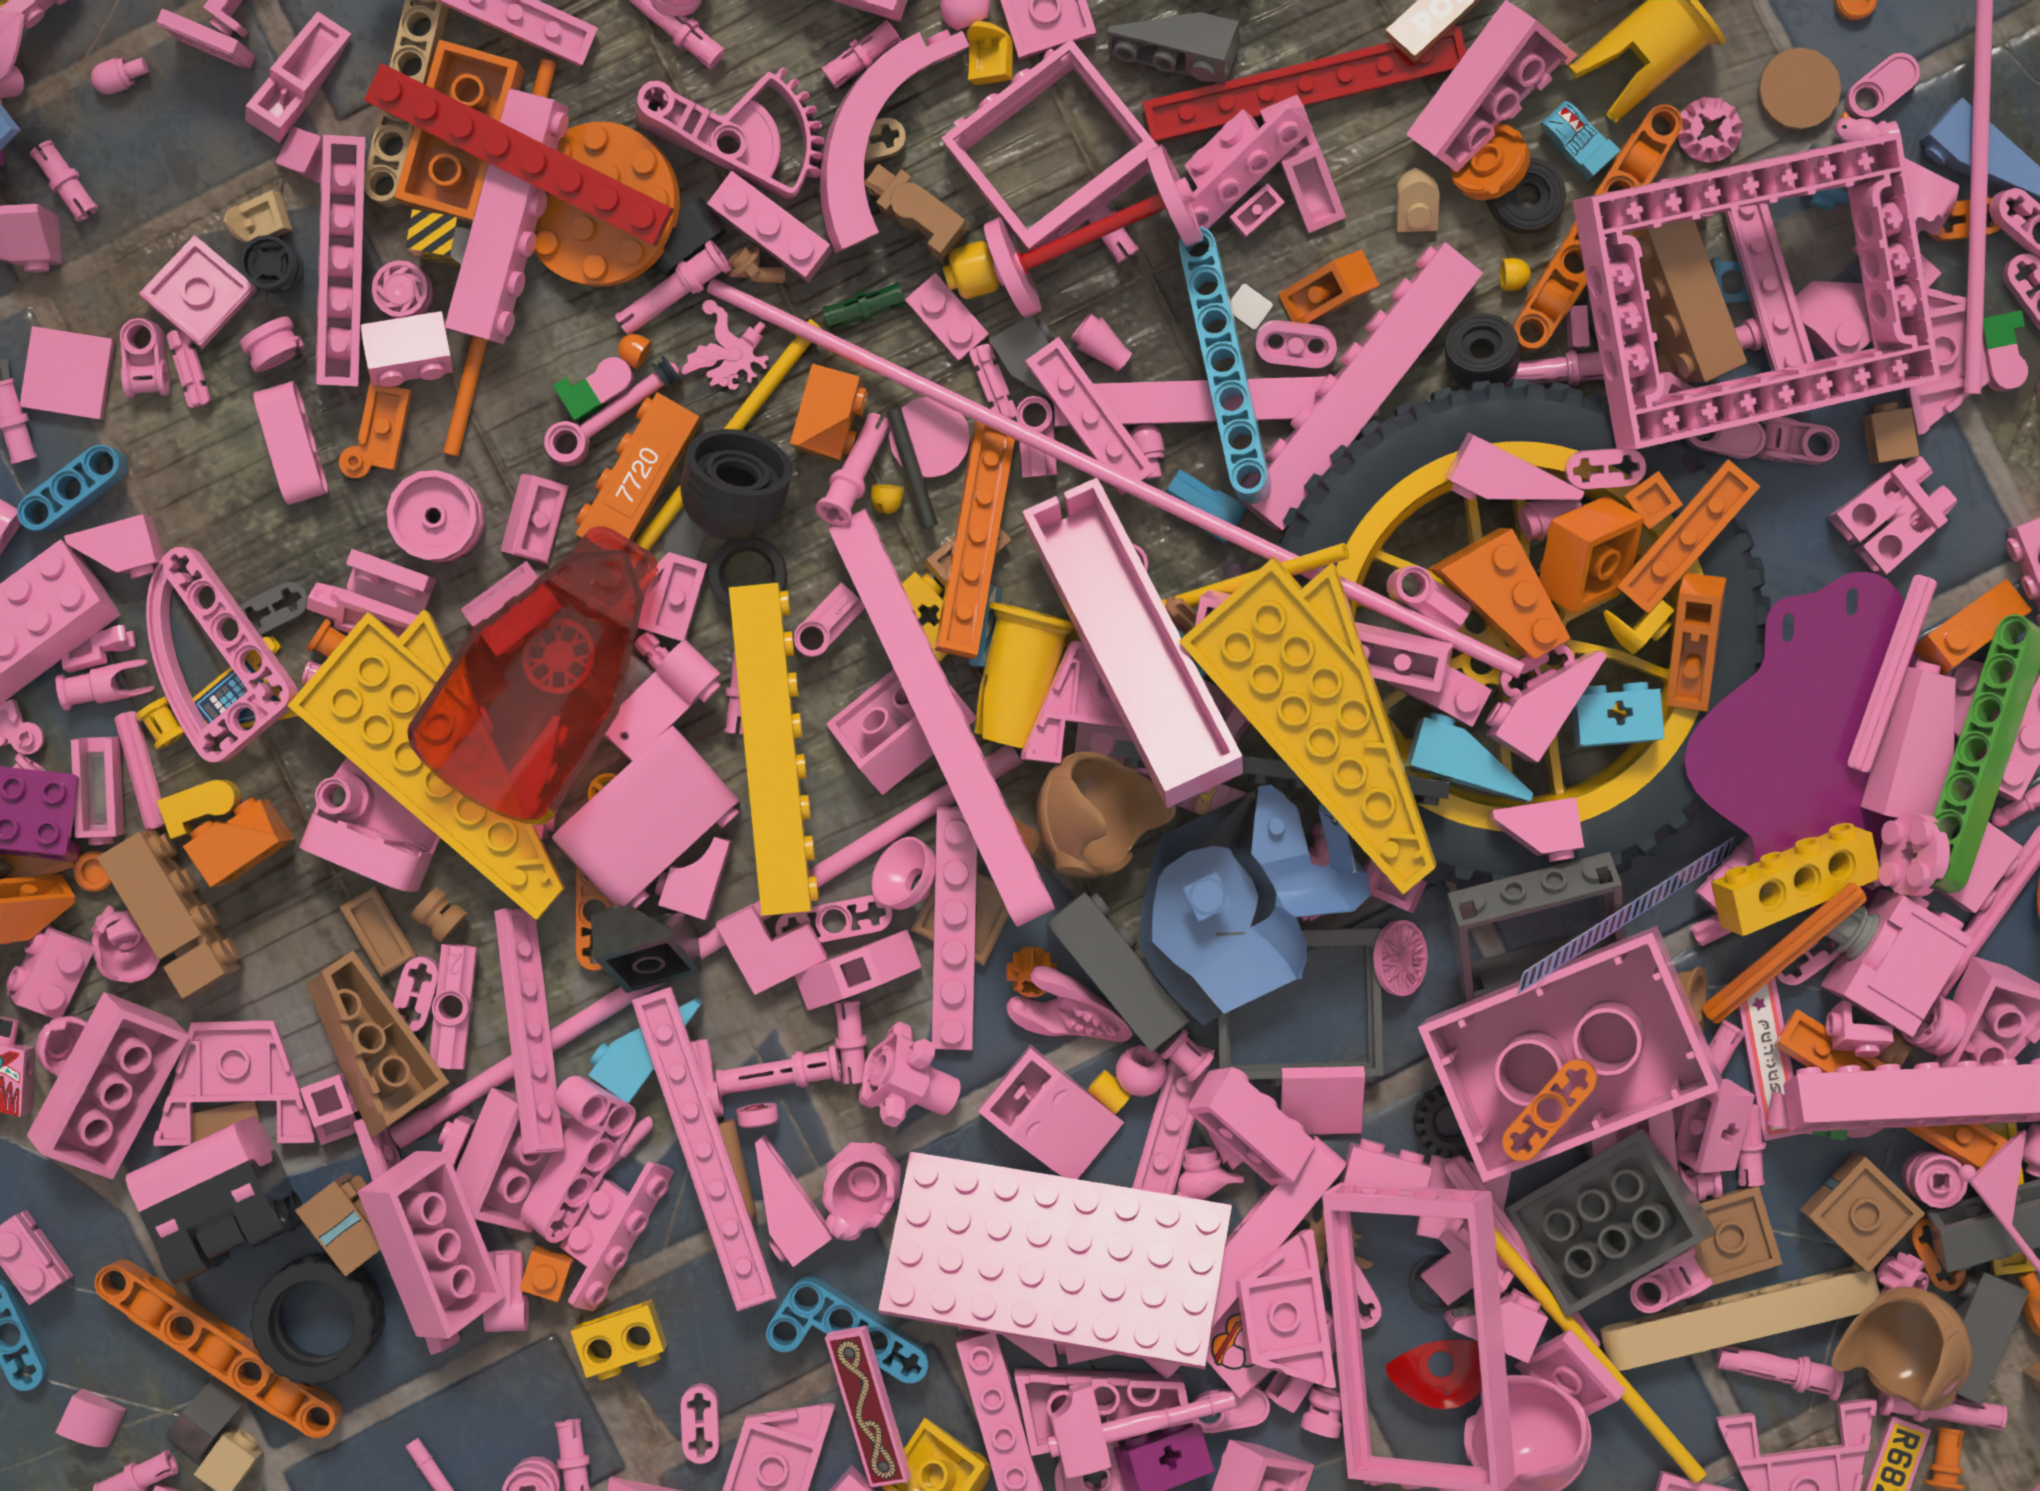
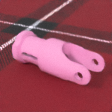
M131 660L92 668L90 673L68 678L64 674L57 675L55 678L56 691L63 711L71 710L72 705L90 701H96L98 704L140 696L155 689L154 686L133 690L123 689L115 680L116 673L120 670L147 664L148 660Z

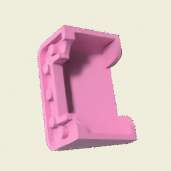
M671 726L560 827L552 836V840L613 906L630 905L637 909L649 897L645 889L655 878L709 828L718 824L723 829L740 813L735 808L740 803V800L674 726Z

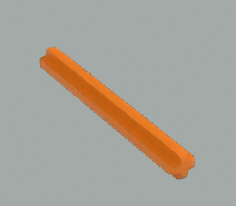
M1853 882L1847 884L1702 1005L1705 1016L1715 1024L1720 1023L1863 905L1867 900L1863 890Z

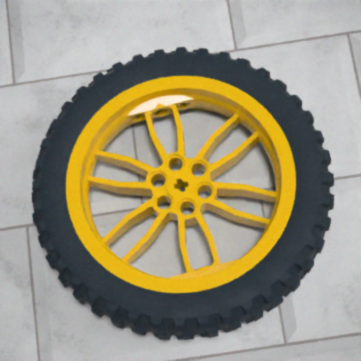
M1513 379L1510 381L1509 387H1505L1504 383L1490 384L1489 380L1471 383L1470 391L1462 389L1452 392L1447 387L1432 392L1431 401L1429 402L1423 400L1416 404H1413L1411 401L1404 403L1394 409V418H1389L1381 424L1373 420L1360 429V440H1355L1348 447L1340 445L1330 455L1333 464L1322 476L1313 474L1304 485L1308 495L1302 500L1298 508H1289L1283 519V522L1287 525L1284 537L1280 539L1279 544H1273L1298 556H1303L1345 543L1349 551V559L1333 564L1336 566L1340 576L1363 586L1366 575L1374 561H1378L1396 570L1408 566H1417L1385 553L1382 546L1393 532L1414 512L1435 498L1452 491L1451 488L1454 482L1447 479L1445 475L1468 432L1570 484L1564 472L1565 463L1569 456L1582 450L1616 448L1607 395L1593 391L1588 397H1584L1582 390L1573 389L1569 385L1553 382L1549 389H1544L1542 384H1531L1530 379ZM1678 440L1634 449L1643 456L1646 463L1645 475L1637 484L1625 487L1580 489L1585 492L1583 496L1592 501L1607 495L1634 511L1623 496L1657 471L1661 473L1683 505L1649 530L1644 524L1642 525L1635 558L1637 561L1714 475L1697 454L1689 458L1685 454L1687 448ZM1628 455L1623 456L1622 463L1608 465L1609 471L1623 473L1624 479L1629 478L1631 470L1637 469V463L1629 461ZM1586 458L1581 459L1580 466L1573 467V474L1581 476L1582 482L1588 481V474L1602 472L1601 465H1589ZM1476 496L1473 501L1464 497L1470 544L1483 537ZM1512 499L1516 536L1529 559L1530 541L1524 536L1518 521V510L1525 507L1526 499ZM1733 517L1685 572L1727 578L1708 712L1666 706L1678 597L1683 574L1665 595L1667 604L1674 609L1670 615V621L1672 622L1669 667L1667 669L1622 650L1571 639L1562 643L1572 651L1574 656L1575 654L1584 655L1588 652L1602 651L1607 655V660H1613L1661 679L1665 683L1661 693L1665 739L1655 742L1631 743L1619 757L1601 771L1584 781L1565 788L1562 781L1556 734L1545 751L1550 782L1548 794L1532 796L1530 802L1521 803L1501 796L1493 797L1473 793L1450 785L1448 799L1439 798V806L1416 803L1437 864L1421 880L1436 884L1440 878H1443L1444 881L1456 884V890H1462L1610 852L1617 873L1621 874L1632 868V859L1639 855L1646 856L1649 854L1655 856L1667 848L1666 837L1670 834H1680L1682 831H1687L1697 821L1694 813L1700 806H1707L1708 804L1695 792L1686 774L1684 756L1688 741L1699 722L1721 700L1752 677L1759 670L1764 659L1766 617L1771 604L1770 597L1762 596L1760 588L1766 583L1763 574L1765 569L1761 557H1752L1750 553L1755 543L1745 520L1736 521L1735 517ZM1427 570L1434 580H1436L1437 582L1445 586L1447 589L1455 593L1440 578L1436 577L1431 571ZM1299 574L1292 576L1302 588L1311 581ZM1622 592L1576 613L1571 612L1552 599L1550 600L1564 627H1566L1568 621L1608 602ZM1347 598L1354 621L1356 609L1358 607H1362L1385 618L1393 620L1377 611H1374L1356 601ZM1465 621L1456 630L1514 659L1522 658L1512 647H1507L1504 640L1486 623L1484 629L1479 634L1468 631L1465 627ZM1461 651L1450 659L1449 667L1455 670L1458 669L1459 672L1484 686L1486 684L1494 686L1498 691L1497 703H1506L1510 699L1499 688L1500 670L1490 666L1485 674L1479 675L1470 666L1471 656ZM1561 654L1559 661L1552 666L1544 663L1538 668L1541 673L1548 669H1555L1557 671L1561 669L1560 664L1565 661V657ZM1532 670L1527 672L1528 680L1535 676ZM1397 689L1382 700L1386 716L1390 713L1388 709L1407 696L1406 693ZM1616 703L1615 708L1609 710L1626 717V710H1618ZM1387 716L1403 766H1405L1412 739H1405L1396 725ZM1495 741L1497 760L1512 773L1510 750ZM1404 767L1407 776L1439 780L1434 776ZM1576 797L1584 848L1574 850L1573 859L1549 862L1548 855L1536 856L1489 822L1488 813L1497 809ZM1349 834V839L1359 845Z

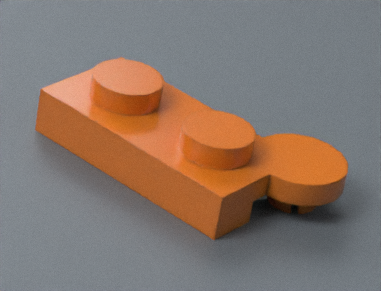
M370 382L358 437L359 445L346 448L339 458L340 469L346 476L360 479L370 472L372 466L396 471L413 391L399 387L372 386Z

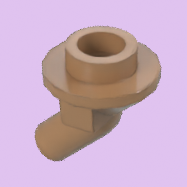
M743 246L728 260L732 268L727 272L730 277L748 278L757 283L785 282L784 267H759L760 249L757 246L751 249Z

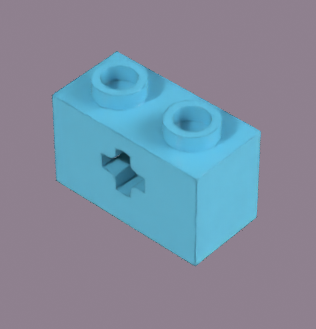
M1648 682L1623 684V692L1607 693L1606 685L1588 686L1572 709L1575 748L1655 742L1665 739L1660 689H1648ZM1615 703L1618 710H1626V718L1619 720V725H1617L1615 718H1608L1607 711L1615 708Z

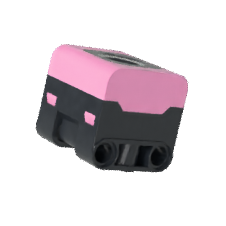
M256 1116L234 1123L126 1175L130 1194L159 1254L163 1270L173 1284H178L187 1279L191 1280L222 1265V1262L230 1258V1250L245 1242H249L252 1247L261 1244L265 1245L304 1224L295 1211L303 1203L295 1192L263 1123H259Z

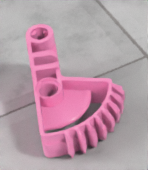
M784 67L780 68L776 75L771 72L766 73L724 116L717 115L693 101L674 93L664 82L650 81L639 90L635 108V121L641 129L665 142L693 152L729 171H733L735 174L783 199L790 200L796 197L806 177L818 178L820 175V169L810 165V163L822 162L823 154L812 150V148L823 146L824 138L811 136V133L820 130L822 124L821 121L816 120L808 122L807 119L816 114L817 109L814 105L802 107L801 104L807 101L809 94L807 91L801 92L798 95L793 93L798 87L799 81L794 78L786 85L782 81L787 73ZM766 87L774 89L787 102L795 114L801 129L804 146L803 164L800 176L793 188L772 178L780 158V135L772 116L761 104L755 101ZM652 103H656L661 107H658L657 111H652L648 108V105L651 107ZM724 136L734 138L739 145V150L734 154L721 152L717 146L718 139Z

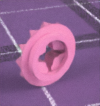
M1700 98L1690 103L1681 113L1682 128L1677 138L1685 153L1695 160L1707 163L1723 160L1733 153L1741 141L1743 122L1739 119L1736 107L1730 106L1722 98ZM1719 118L1723 120L1716 130L1719 135L1717 139L1712 135L1706 138L1703 137L1700 141L1697 139L1704 129V125L1701 122L1702 119L1709 123L1714 120L1717 121Z

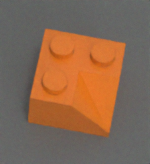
M816 364L811 365L790 441L795 450L840 463L843 461L844 454H850L858 432L851 431L855 415L863 416L868 399L867 389L863 388L864 385L859 376Z
M1606 495L1552 519L1547 529L1548 538L1544 558L1540 564L1539 578L1548 597L1571 612L1576 613L1621 592L1616 585L1634 566L1644 517Z
M251 797L233 809L236 816L224 823H221L220 820L213 823L207 821L190 833L193 840L185 844L183 848L210 887L230 884L295 840V837L269 799H260L256 802L254 797Z

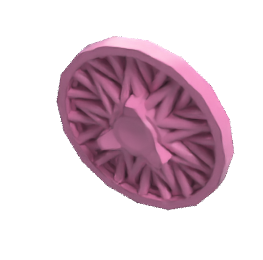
M1407 920L1389 922L1381 930L1375 942L1373 955L1375 974L1379 984L1387 993L1395 996L1412 994L1421 985L1426 974L1428 963L1426 941L1421 930L1414 923Z

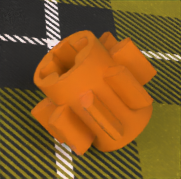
M1034 946L1025 947L1018 953L1014 952L1013 962L1007 963L1006 980L1013 981V991H1018L1026 997L1043 995L1046 991L1037 987L1031 981L1030 974L1038 966H1046L1057 970V963H1051V953H1046L1043 949Z

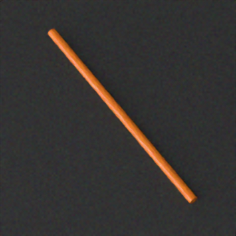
M547 59L540 60L532 92L533 95L548 98L556 62ZM474 336L471 338L443 450L445 454L459 457L488 340Z

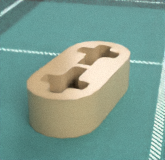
M892 118L875 120L867 142L864 164L896 156L904 149L906 133L900 122ZM885 127H889L891 133H899L900 137L894 139V146L891 148H886L884 142L870 143L871 139L882 136V129Z

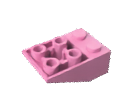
M1031 1044L978 1108V1112L1009 1138L1061 1177L1078 1179L1124 1123L1122 1119L1112 1113Z

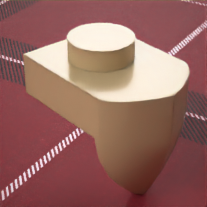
M1413 168L1403 174L1397 184V232L1438 231L1440 197L1438 184L1431 175L1418 168Z
M274 190L268 191L239 206H232L227 210L223 220L227 230L237 240L245 244L257 236L271 235L278 237L292 230L281 193Z

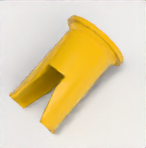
M1646 0L1574 63H1569L1567 67L1574 78L1577 79L1618 58L1628 48H1631L1645 66L1635 74L1606 113L1607 117L1617 125L1622 117L1708 44H1717L1722 47L1726 43V39L1698 0Z
M990 601L989 608L995 609L994 614L997 619L979 688L974 733L983 735V739L1023 749L1060 665L1067 635L1072 633L1075 627L1072 621Z

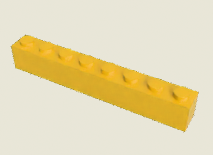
M780 583L729 587L761 916L807 912L812 910V901H819L817 876L809 877L808 861L815 860L813 835L805 836L804 820L811 819L809 795H801L800 779L807 778L805 754L797 755L796 738H803L801 714H793L792 697H799L797 673H789L788 656H795L793 632H785L783 617L791 615L788 590L781 591Z

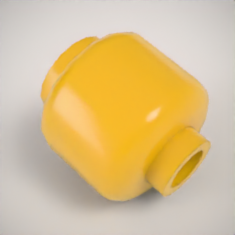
M985 241L973 242L950 251V265L943 267L949 290L957 288L960 296L966 300L998 290L1000 281L993 267L994 259Z

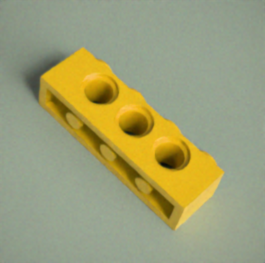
M1841 823L1832 826L1829 832L1824 835L1797 841L1795 847L1788 850L1767 853L1757 863L1747 867L1739 866L1727 870L1725 876L1711 881L1720 926L1745 936L1828 901L1849 883L1853 882L1861 887L1879 879V864L1872 832L1855 827L1851 823Z

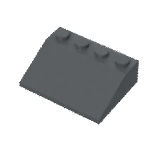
M1643 1129L1505 1208L1566 1317L1583 1310L1717 1234L1697 1197Z

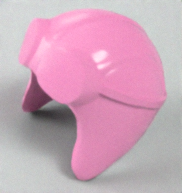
M1507 1375L1515 1480L1503 1491H1561L1580 1475L1589 1458L1592 1434L1588 1416L1577 1399L1554 1383L1528 1375ZM1481 1389L1482 1403L1477 1413L1467 1418L1465 1423L1464 1445L1466 1457L1472 1466L1489 1468Z

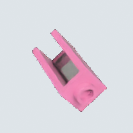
M116 736L72 739V774L79 777L74 812L75 838L88 837L89 845L113 844V837L126 834V829L124 830L120 738Z

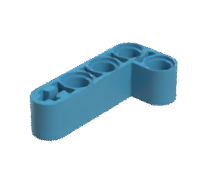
M812 1275L800 1277L793 1283L772 1316L766 1330L767 1341L774 1350L790 1352L797 1348L812 1325L826 1334L832 1331L867 1326L868 1332L880 1331L887 1337L888 1343L885 1347L874 1349L879 1368L902 1382L916 1383L926 1375L929 1367V1353L921 1342L823 1280ZM802 1287L813 1288L818 1294L819 1301L812 1306H805L798 1301L796 1292ZM837 1309L848 1310L853 1317V1323L848 1327L840 1328L832 1322L831 1313ZM782 1321L792 1323L796 1328L797 1335L791 1340L780 1339L775 1332L776 1324ZM895 1341L900 1343L898 1353L906 1358H909L912 1354L918 1356L917 1364L920 1366L919 1368L913 1365L909 1370L903 1367L904 1359L895 1352L892 1360L887 1358L892 1352Z

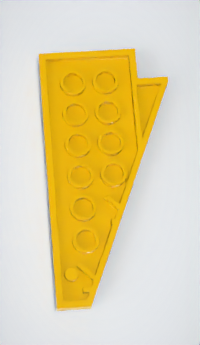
M1273 557L1178 642L1398 890L1405 894L1430 873L1437 864L1337 568L1331 562L1302 588L1282 564Z
M423 609L404 633L398 637L373 614L367 612L287 706L535 920H539L563 892L565 887L432 615Z

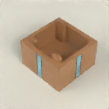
M1855 1151L1799 1209L1846 1256L1868 1273L1925 1214L1869 1159Z
M350 1171L333 1181L295 1210L344 1276H347L381 1250L357 1191L367 1185V1182L361 1175L354 1177Z

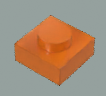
M1659 471L1623 496L1634 512L1644 517L1643 524L1648 530L1683 505Z

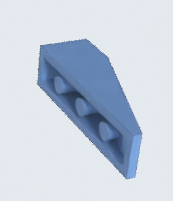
M1963 97L1947 109L1920 139V142L1926 146L1925 152L1934 162L1939 165L1946 164L1949 168L1971 177L1973 106ZM1989 122L1988 185L2002 191L2013 188L2022 189L2040 204V166Z

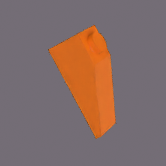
M1684 573L1678 597L1666 706L1708 712L1727 578Z
M2006 578L1916 644L1915 652L1923 662L1941 666L1939 674L1945 675L1993 640L1996 628L2002 619L2011 614L2025 616L2032 609Z

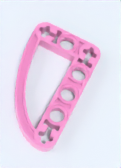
M175 547L169 550L156 566L147 594V631L154 665L166 698L179 724L198 754L208 762H226L235 757L290 710L287 705L298 694V690L294 681L203 555L196 549L188 547ZM180 558L189 559L186 565L189 573L178 571L182 566ZM192 576H194V577H202V578H201V579H198V580H196V581H194V579L192 578ZM206 586L211 587L215 593V602L208 609L203 608L199 602V593ZM173 587L248 690L208 725L192 699L174 649L170 625V601ZM229 618L237 622L239 630L236 638L232 641L225 639L222 634L223 623ZM252 650L257 651L262 658L261 668L255 673H251L245 666L246 655ZM264 678H266L267 681L269 682V683H258L259 680H262V679H264ZM271 686L282 687L283 690L279 694L282 701L271 700V697L274 695V690ZM246 707L250 708L255 714V724L248 731L244 730L239 724V714ZM229 732L235 735L227 737L220 743L222 751L212 750V747L215 745L213 737H223Z

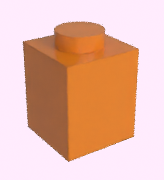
M538 1244L531 1251L519 1290L559 1302L565 1295L576 1259L570 1254Z

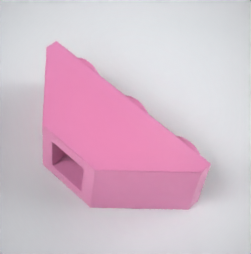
M908 929L824 960L794 976L806 1008L811 1010L882 985L922 966Z

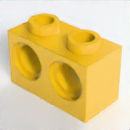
M652 1299L577 1324L570 1331L586 1378L597 1375L599 1380L620 1374L622 1372L621 1366L635 1361L637 1367H642L660 1360L659 1353L664 1352L668 1345ZM635 1326L646 1328L650 1334V1342L646 1345L634 1343L630 1338V1329ZM597 1339L607 1341L612 1349L611 1356L607 1358L597 1357L591 1349L592 1341Z

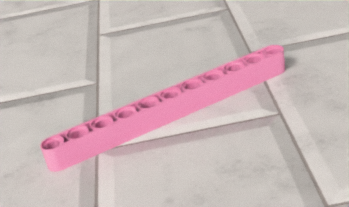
M863 509L853 514L846 526H828L836 547L1016 927H1019L1054 910L1055 907L868 512L866 509Z

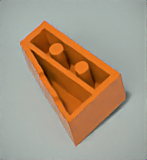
M1498 528L1428 568L1459 597L1471 604V608L1485 620L1484 622L1521 657L1536 659L1571 639L1513 529Z

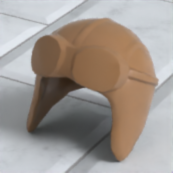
M1081 751L1062 758L1061 763L1055 764L1048 773L1038 795L1037 824L1042 842L1054 860L1056 871L1071 878L1092 879L1108 876L1125 867L1133 858L1132 848L1148 830L1158 828L1170 822L1176 814V805L1166 808L1155 784L1133 768L1123 766L1124 762L1100 753Z
M1896 1287L1879 1295L1872 1304L1853 1320L1835 1347L1831 1356V1364L1838 1372L1849 1371L1855 1367L1866 1368L1872 1383L1883 1393L1910 1403L1918 1411H1934L1947 1407L1955 1401L1957 1391L1966 1382L1971 1371L1972 1348L1967 1326L1949 1303L1933 1292L1915 1287Z

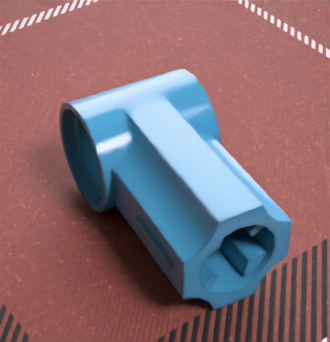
M1180 469L1165 492L1237 527L1248 511L1247 507L1220 490L1215 492ZM1202 529L1212 537L1227 544L1228 540Z

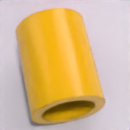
M1105 1069L1087 1089L1088 1093L1114 1114L1131 1097L1120 1086L1116 1078Z

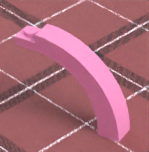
M949 30L942 31L926 39L927 47L920 32L901 41L884 53L859 77L837 109L824 145L820 170L822 212L835 254L879 233L869 209L864 184L866 146L878 113L894 90L905 80L930 66L962 53L968 48L969 44L963 31L952 36Z

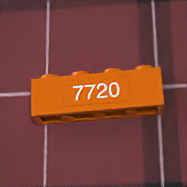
M658 392L653 400L647 397L642 403L636 415V419L640 420L633 435L628 432L624 435L615 452L620 456L612 470L606 468L597 481L595 489L600 491L592 505L586 503L575 520V524L579 526L575 533L576 535L620 560L635 540L703 421L700 416Z

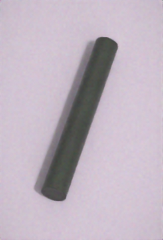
M902 409L890 410L886 412L887 419L922 529L936 526L938 522Z

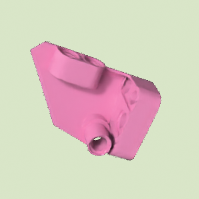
M476 705L490 734L492 726L481 706ZM346 758L334 776L323 780L316 788L315 799L317 805L311 815L299 848L395 889L419 892L440 837L350 759ZM342 786L346 793V799L343 805L337 807L333 802V792L336 788Z

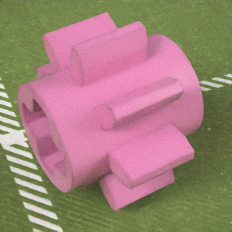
M1902 1252L1898 1253L1897 1258L1894 1256L1887 1257L1877 1271V1281L1884 1285L1880 1294L1892 1288L1905 1286L1926 1291L1929 1277L1921 1271L1925 1262Z

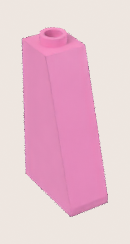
M1919 660L1916 661L1915 668L1908 666L1870 770L1861 807L1897 818L1907 813L1934 815L1954 756L1956 678L1939 674L1941 666Z

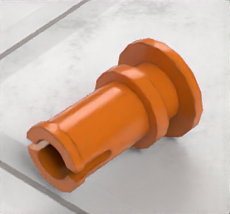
M1938 1427L1935 1462L1930 1463V1469L1934 1470L1933 1479H1924V1483L1940 1490H1965L1966 1485L1957 1484L1958 1475H1963V1468L1959 1466L1965 1431Z

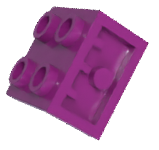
M0 766V854L78 862L81 846L70 841L79 777L68 773Z

